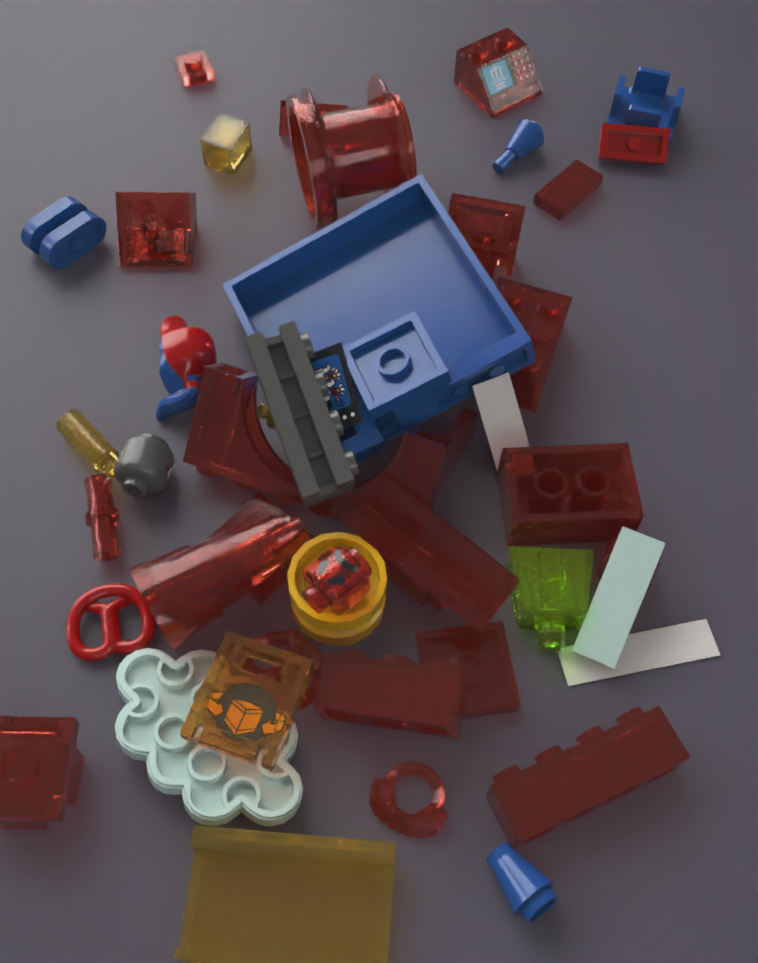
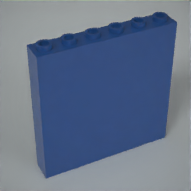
M422 174L402 183L379 198L371 200L361 208L343 218L337 219L325 228L303 238L298 243L278 254L272 255L262 263L222 284L247 336L261 331L264 339L279 334L278 325L295 320L299 333H308L314 352L342 342L344 347L416 311L449 371L452 381L434 390L433 393L439 405L437 411L404 427L400 425L394 412H389L374 420L384 439V444L475 395L473 385L508 372L509 375H512L536 361L531 338ZM353 426L344 429V435L338 437L341 442L357 434Z

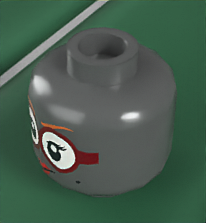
M142 433L124 442L114 465L113 473L116 480L122 485L124 492L131 496L142 498L146 495L157 494L164 489L175 463V458L164 439L154 434Z

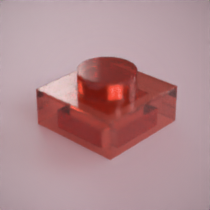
M204 50L190 51L174 57L175 68L184 87L215 80L213 67Z

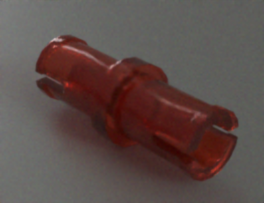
M94 474L84 480L89 509L85 514L86 525L91 527L93 559L107 562L116 560L122 555L117 531L120 513L114 507L112 478L110 476L107 477L106 474Z

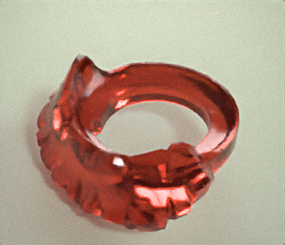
M403 762L393 767L387 776L374 778L371 791L369 792V805L374 815L378 816L381 823L387 824L389 829L397 830L401 834L405 833L407 837L414 835L416 838H425V836L435 835L438 833V829L444 826L443 821L448 817L443 807L445 788L440 776L431 767L420 762ZM408 775L422 777L432 789L433 797L431 803L416 814H408L396 805L395 785L401 778Z

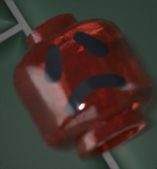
M331 546L303 570L302 579L306 589L302 592V596L315 612L321 614L325 610L332 615L342 616L370 591L371 582L369 577L372 575V569L365 558L354 548L347 547L343 549L339 546Z

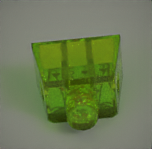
M509 547L504 571L515 623L520 629L538 630L540 650L545 652L564 650L566 648L565 631H577L580 629L586 617L594 557L593 550Z

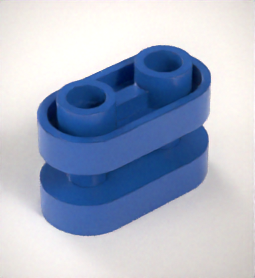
M67 196L29 219L23 226L21 240L26 247L35 254L40 255L52 268L63 269L98 246L105 237L107 226L101 217L87 210L86 206L72 196Z

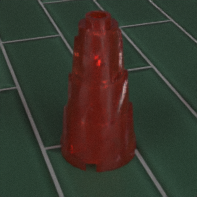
M286 513L279 516L272 515L232 533L228 530L193 547H190L188 544L146 563H139L129 568V571L171 649L174 650L183 645L187 639L225 614L224 610L260 587L259 583L288 565L294 554L302 547L303 541L309 539V536L298 516L289 518Z

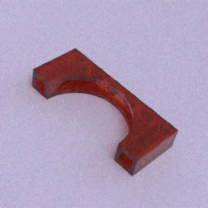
M223 362L205 366L183 462L196 466V470L201 474L208 476L222 475L231 478L238 487L249 490L259 488L270 492L271 497L277 501L284 503H294L296 501L303 504L290 467L272 449L263 432L257 410V374ZM414 426L405 433L396 455L382 472L367 480L354 483V490L311 505L309 510L314 514L324 517L335 515L348 520L350 526L359 530L370 531L375 529L386 533L388 539L399 544H418L426 533L454 439Z

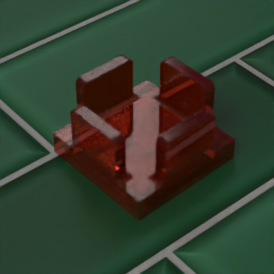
M452 193L448 214L490 278L493 280L495 267L498 265L505 266V275L512 276L526 206Z
M0 715L1 829L46 830L48 822H63L66 804H77L84 756L76 748L80 723L75 717Z

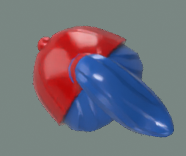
M179 316L165 318L160 325L162 342L159 344L161 351L159 373L169 395L158 403L156 410V419L158 421L193 408L200 399L201 388L207 383L216 368L217 352L212 336L202 328L188 327L184 319Z

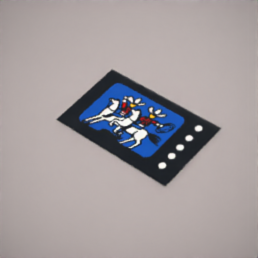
M342 342L315 351V357L309 360L314 373L322 371L330 395L324 397L329 412L337 410L343 429L362 423Z

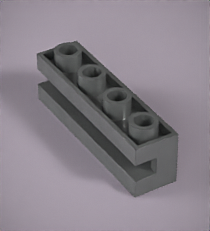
M295 320L278 325V335L264 339L260 331L245 336V340L303 505L308 507L353 491V476L360 473L352 450L344 451L338 436L344 435L337 410L329 412L324 397L330 395L322 371L314 373L309 359L314 358L315 353L307 332L300 334Z

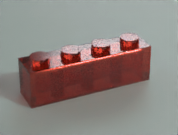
M658 705L646 712H643L640 706L633 708L616 719L618 725L606 731H603L601 726H595L576 738L578 744L562 751L560 745L553 746L538 754L534 758L536 764L526 769L520 770L518 765H513L492 777L494 784L490 786L486 799L507 841L516 850L678 770L690 758V755L660 706Z

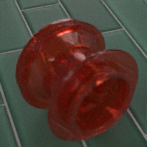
M373 74L369 79L367 105L320 114L315 99L308 88L303 87L300 93V100H298L295 94L287 95V118L295 166L304 203L315 229L322 227L323 220H325L328 226L338 219L337 200L378 191H384V194L417 176L414 141L406 108L400 95L397 92H389L385 81L379 74Z

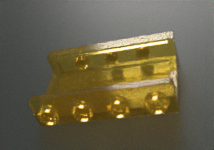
M194 825L190 845L194 851L193 865L180 945L174 948L173 960L178 963H388L396 842Z

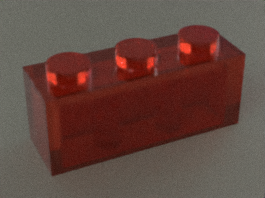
M343 648L340 650V653L325 651L313 706L320 716L327 720L459 739L467 681L464 670L458 669L455 664L436 660L431 661L430 665L412 663L411 659L401 655L388 654L385 655L384 659L367 657V654L360 650Z

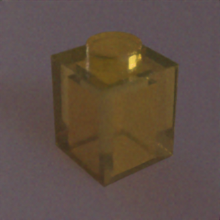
M219 114L200 138L204 166L234 176L253 150L250 123Z

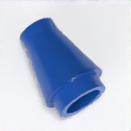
M509 842L499 845L486 858V862L492 868L515 917L521 915L524 921L530 924L544 915L558 900L559 897L552 889L554 882L519 854Z

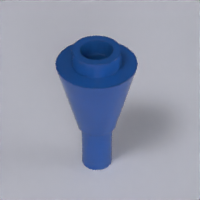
M526 119L518 122L504 153L492 165L495 172L502 174L514 161L519 160L544 144L543 130L540 125Z

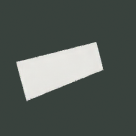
M707 619L629 634L615 669L573 652L572 648L574 645L561 647L560 651H558L568 686L720 656Z

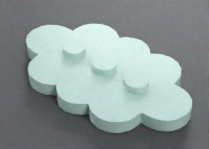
M146 648L136 650L124 658L119 664L116 673L118 692L126 703L118 714L115 723L117 743L127 756L134 760L146 761L148 778L155 789L165 794H182L185 810L193 820L201 825L218 826L227 824L241 812L258 825L270 827L284 824L294 817L300 807L303 786L299 774L289 764L296 753L298 741L296 724L291 717L277 709V712L288 720L283 734L267 736L266 740L263 737L258 741L243 744L232 742L225 738L218 730L215 719L212 720L214 716L204 707L210 693L227 692L233 687L245 684L259 686L258 683L249 678L231 677L229 665L224 658L209 650L190 651L175 661L161 650Z

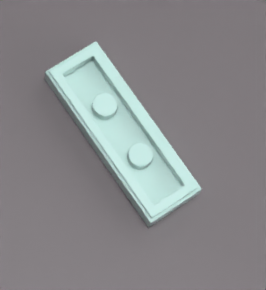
M622 526L572 648L573 652L615 669L666 543Z

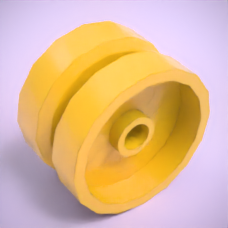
M344 532L321 534L305 542L294 554L287 576L292 615L300 630L315 642L334 647L352 645L370 636L382 620L386 606L387 590L385 562L375 546L360 536ZM340 550L342 557L348 563L356 565L358 571L354 572L344 568L336 560L334 551ZM328 561L325 572L319 575L318 568L320 562ZM333 575H342L345 577L346 582L344 585H330L327 583V580L332 578ZM354 589L355 596L350 597L349 593ZM321 590L327 594L325 600L320 598ZM339 600L346 601V605L342 607H329L331 603Z

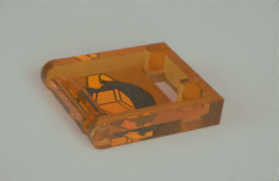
M227 631L182 726L181 738L192 742L199 728L202 727L204 729L198 740L199 745L251 764H255L261 749H263L265 753L261 766L272 771L315 670L314 660ZM247 655L283 667L280 673L282 683L243 670L242 666Z

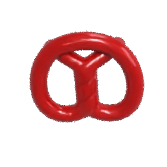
M111 583L92 588L82 594L69 611L66 622L68 647L74 656L87 662L103 660L113 653L129 655L136 650L145 649L153 640L156 630L154 610L147 597L133 586ZM118 597L110 603L98 602V600L103 598ZM134 603L142 619L141 634L134 640L123 641L118 612ZM84 612L99 614L101 617L103 644L99 647L88 648L81 641L80 623Z

